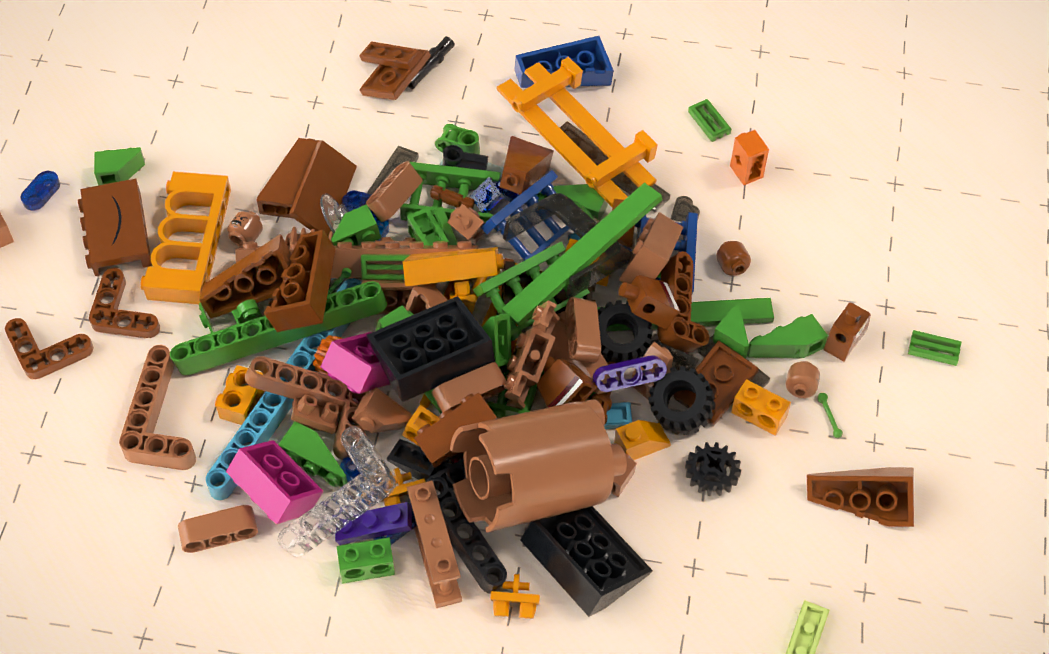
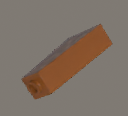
M511 136L500 187L522 194L549 171L554 150Z
M312 138L297 139L258 195L257 205L259 214L292 218L289 212L316 145L321 140Z

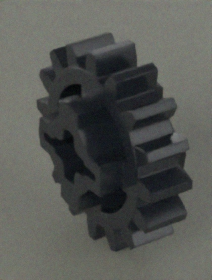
M705 442L703 449L697 445L695 453H689L685 464V469H687L685 476L686 478H691V487L699 486L698 493L707 490V495L711 496L712 491H716L717 495L721 496L723 489L730 493L732 485L737 486L742 469H739L741 461L734 460L736 452L728 453L727 445L721 449L718 442H715L714 447H710L709 443ZM698 462L700 463V466H699V467H700V470H699V471H697V468H696V465H697ZM727 467H729V469H730V474H729V476L726 475V474H727V471H726V468H727Z

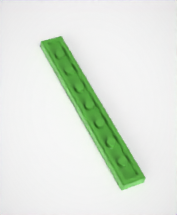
M644 182L502 308L503 313H510V319L519 327L532 317L538 305L541 306L546 301H550L663 200L662 195Z
M771 297L692 302L691 321L702 326H716L734 305H740L744 324L773 322L774 313ZM652 323L651 329H658V326ZM613 324L606 329L607 332L631 330L623 324Z

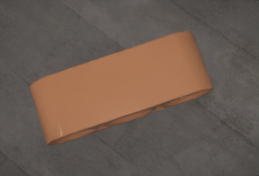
M405 161L393 170L366 201V204L380 222H385L399 210L422 183L423 179L411 163Z
M570 297L565 309L569 357L574 360L596 363L601 353L597 304L594 301Z
M493 362L437 386L432 391V395L442 413L448 409L453 411L461 405L460 401L471 393L475 395L479 392L485 400L506 389L504 388L506 379L497 363Z
M249 505L236 506L188 518L178 524L181 547L186 553L198 552L246 540L258 533L252 506Z

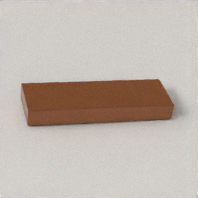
M371 41L359 56L363 62L411 70L422 58L423 54L420 49Z

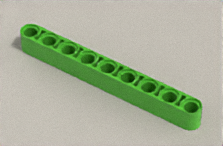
M375 281L366 282L327 295L323 323L277 332L267 317L262 316L179 343L171 349L170 357L182 375L195 374L378 314L386 309L387 300L379 283Z

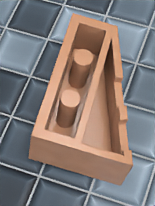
M660 212L654 219L650 217L637 239L638 242L632 250L633 255L619 280L631 284L638 275L656 279L669 261L683 227Z

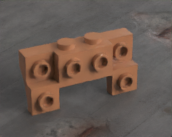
M549 300L541 306L538 305L532 315V319L535 320L533 326L519 335L516 342L518 347L516 355H512L507 364L509 372L504 388L507 389L504 397L508 398L507 405L511 407L525 408L524 401L529 388L538 383L556 337L552 336L551 333L560 317L554 311L557 304Z

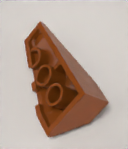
M885 467L806 475L808 501L835 510L841 509L853 513L857 517H865L877 521L878 524L884 526L914 527V467Z

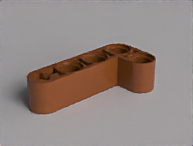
M679 252L669 258V261L661 271L660 281L668 283L680 312L667 329L658 326L657 334L662 344L685 353H690L707 345L710 337L708 330L704 326L691 321L693 260L688 253Z

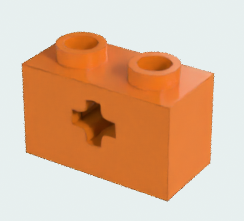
M756 130L741 133L734 140L730 167L743 185L764 177L769 148Z

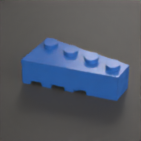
M600 35L515 55L514 71L521 88H528L535 84L524 72L538 62L552 74L560 69L561 61L569 57L583 70L580 86H611L614 70Z

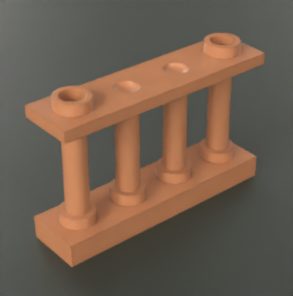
M429 481L409 486L407 491L413 509L412 524L436 609L462 602V596L457 579L461 578L434 483Z

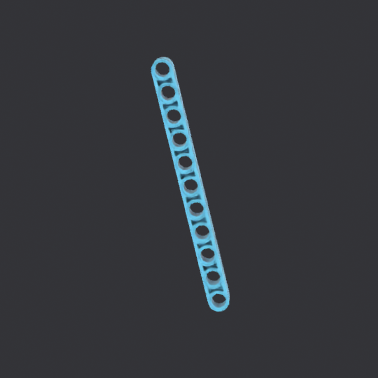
M355 278L347 279L342 283L337 292L360 285L362 282ZM350 323L303 338L286 363L297 367L305 366L303 367L304 369L317 372L313 365L314 354L317 349L312 348L320 346L321 340L325 339L328 335L341 337ZM280 377L282 381L288 382L285 378ZM267 391L263 394L206 475V484L213 499L225 500L237 487V484L226 473V470L239 448L247 447L244 446L247 442H252L248 445L251 446L269 441L293 407L292 402L294 399ZM219 482H224L221 486H214Z

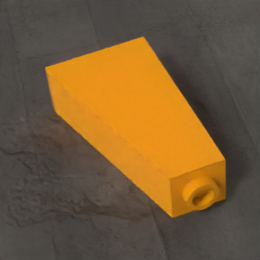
M498 247L411 254L403 261L405 286L495 276L500 273V268H504L503 254L498 253Z

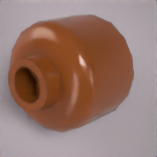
M739 241L724 242L716 254L721 269L730 276L743 274L751 263V257L747 249Z

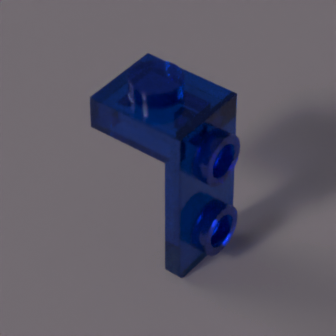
M488 177L469 196L474 200L480 212L488 213L501 199L511 202L520 194L501 188L500 179L497 181Z

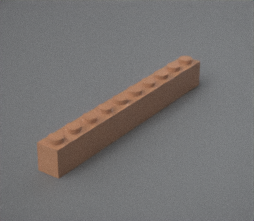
M371 241L361 242V246H352V242H338L337 246H334L336 250L331 278H339L343 268H349L352 271L349 278H362V254L411 255L478 249V245H472L471 241H459L457 245H448L446 241L433 242V245H424L422 241L409 242V245H400V242L390 241L385 242V246H376V242ZM257 242L243 243V246L235 249L236 263L261 246H257ZM291 242L290 246H288L291 254L297 242ZM367 261V264H403V261ZM367 269V273L404 274V270Z

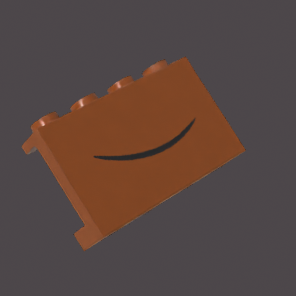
M137 179L80 189L81 199H78L80 213L84 214V217H80L82 230L86 231V236H83L85 250H89V254L85 255L87 268H92L94 275L100 276L99 268L137 260H141L143 268L152 266L142 197Z

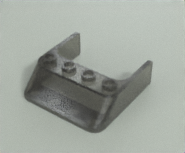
M554 193L508 218L503 239L507 242L553 215L557 216L580 238L600 221L577 201L564 194ZM619 238L599 256L595 263L570 277L565 296L568 299L576 296L628 264L633 255L632 249Z

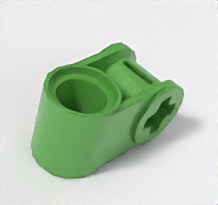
M454 124L444 125L443 134L435 141L436 148L441 152L447 146L456 145L462 148L463 152L480 154L477 132L458 127Z

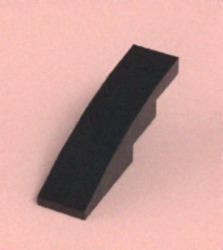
M402 439L398 440L386 458L388 462L406 473L411 472L412 477L418 480L424 478L425 482L429 477L452 465L448 462H443L434 468L420 446ZM450 476L454 482L461 481L458 476Z

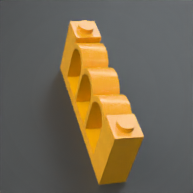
M173 171L171 180H168L166 184V193L169 195L165 200V209L168 217L161 221L158 227V236L161 244L154 248L151 254L152 267H147L146 275L141 278V290H144L147 300L199 304L201 303L199 299L202 286L211 277L231 187L228 176ZM188 205L211 207L209 216L179 214L175 212L179 208ZM177 232L204 233L202 243L169 240V237ZM174 258L198 260L195 271L170 269L161 266L165 261Z

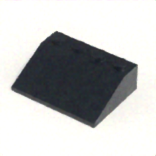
M458 296L367 334V339L391 386L402 402L430 391L447 381L495 362L491 338Z
M593 506L532 521L520 539L588 617L607 608L653 571Z

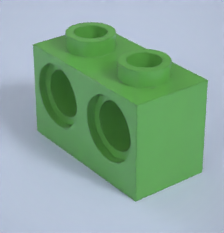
M429 207L407 215L408 233L415 241H422L424 245H433V242L446 241L449 245L447 237Z
M390 537L336 546L342 584L395 575Z

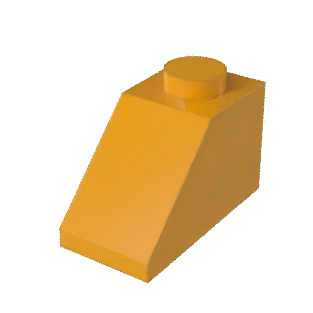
M637 420L615 430L614 444H619L624 453L633 460L671 446L660 423Z

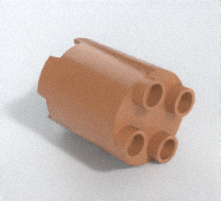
M596 399L583 402L576 401L459 427L452 437L450 450L452 453L464 452L466 479L453 484L459 506L468 522L485 520L489 524L488 527H485L486 533L605 502L611 493L614 477L623 475L626 472L627 460L624 450L619 444H610L604 427V411L599 401Z

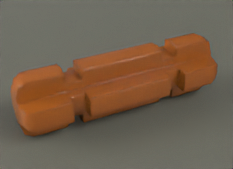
M434 185L430 191L431 198L438 201L442 199V202L457 208L463 204L467 208H474L475 203L473 199L469 197L463 198V195L454 191L443 190V187Z

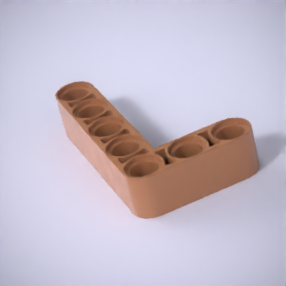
M155 345L147 353L119 444L128 462L188 470L196 463V455L191 442L186 438L153 434L174 370V363L170 357L169 348L164 345ZM137 445L135 448L129 449L131 446ZM183 452H187V453H186L185 455H183V456H178L179 454H181V453H183Z
M259 356L252 360L245 374V380L249 386L291 399H295V397L301 399L307 393L315 396L317 405L324 407L328 402L338 404L340 415L333 452L338 459L345 461L350 460L362 444L365 429L361 428L352 417L363 396L369 393V391L357 394L350 391L347 385L340 380H335L327 375L267 357ZM255 370L261 371L263 375L258 374ZM280 377L285 378L288 382L282 381ZM304 384L309 385L312 389L307 388ZM328 391L333 392L336 396L331 395ZM348 420L353 421L355 425L350 424ZM343 442L348 443L351 448L347 447Z

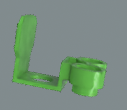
M254 299L240 303L237 309L232 311L237 324L263 316ZM199 303V310L202 312L199 317L204 328L209 327L211 333L215 332L209 316L202 304Z

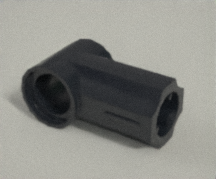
M450 145L443 150L442 165L487 171L489 156L463 152L459 146Z

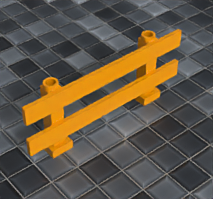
M569 57L563 59L560 69L552 74L539 62L526 69L524 73L535 84L525 90H522L512 79L497 86V91L512 105V108L519 112L585 179L587 185L594 188L612 208L614 199L625 200L628 197L611 180L621 172L638 188L644 182L649 186L656 183L657 180L639 161L644 159L649 163L655 159L658 144L644 130H641L635 135L634 143L624 148L565 89L568 85L573 89L580 86L583 70ZM549 97L609 159L597 166L537 104Z

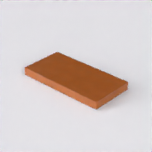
M319 141L289 215L309 230H324L328 236L330 231H333L357 165L325 141Z

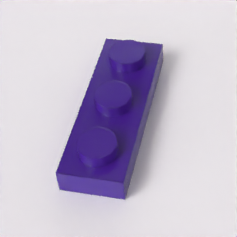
M408 502L335 517V542L339 545L412 530V506Z

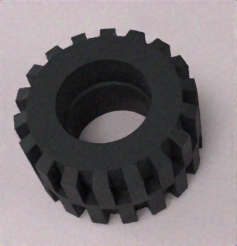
M616 300L614 305L610 301L606 303L605 308L601 306L598 309L601 354L606 362L619 363L643 357L653 335L652 323L632 313L628 301H626V304H622V300ZM613 324L626 325L633 332L634 340L626 344L616 343L608 336L606 329Z
M680 366V370L672 367L670 368V373L665 374L662 379L653 382L655 387H650L649 393L651 397H648L650 409L658 423L665 430H671L673 434L678 435L679 432H682L683 435H689L690 430H693L694 433L699 432L698 427L700 425L706 427L708 425L706 420L713 417L712 410H715L716 405L713 391L705 376L701 373L698 374L696 369L691 368L688 371L686 366ZM689 390L696 394L695 402L688 410L676 412L668 408L669 401L676 392Z

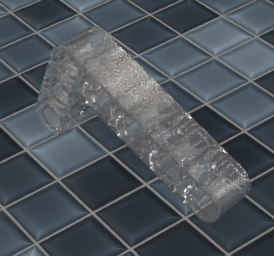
M351 426L344 430L341 435V442L360 475L280 531L277 539L278 544L294 557L304 556L394 491L396 480L371 439L359 427ZM359 493H362L361 496L358 499H356L357 495ZM340 508L339 512L334 515L335 511Z

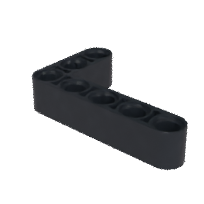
M464 458L429 477L426 482L433 481L435 489L440 492L437 497L451 545L484 592L491 594V591L498 592L502 588L507 578V571L476 524L468 522L459 506L453 484L457 482H454L450 476H458L461 481L466 479ZM449 509L454 512L455 516L449 517L444 514L443 510ZM458 531L467 532L469 538L460 537ZM472 553H481L484 560L475 559ZM487 575H496L499 582H491Z

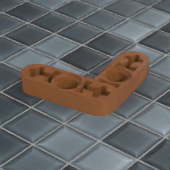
M111 268L106 270L102 275L89 314L92 329L100 333L140 338L155 337L160 332V324L155 315L118 310L126 286V280L120 269ZM106 296L114 297L111 303L104 304L101 302ZM123 319L131 320V323L126 327L118 326L119 322ZM149 323H152V325H149L148 329L144 328V326H148Z
M14 318L5 325L7 337L26 376L30 379L42 378L85 359L92 354L94 349L88 335L77 334L39 350L27 323L23 319ZM19 328L22 337L18 338L14 329ZM81 343L85 346L82 349L78 347ZM23 345H32L30 351L26 353L20 352V348ZM69 348L71 349L72 354H69V352H68V349H69ZM62 352L65 354L61 360H52V356L55 353ZM44 359H47L49 364L46 365ZM36 364L38 367L35 370H33L32 365Z

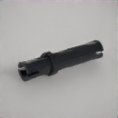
M445 36L436 47H432L429 50L431 57L409 83V88L414 89L437 64L444 60V56L455 46L454 41L450 37Z

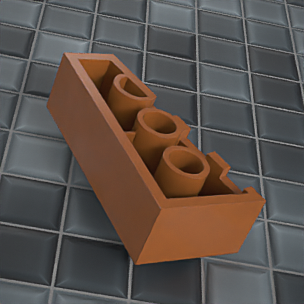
M281 234L203 284L199 301L210 319L232 312L237 309L240 303L246 300L254 299L258 303L272 298L275 288H280L283 279L281 276L284 269H287L291 264V252Z

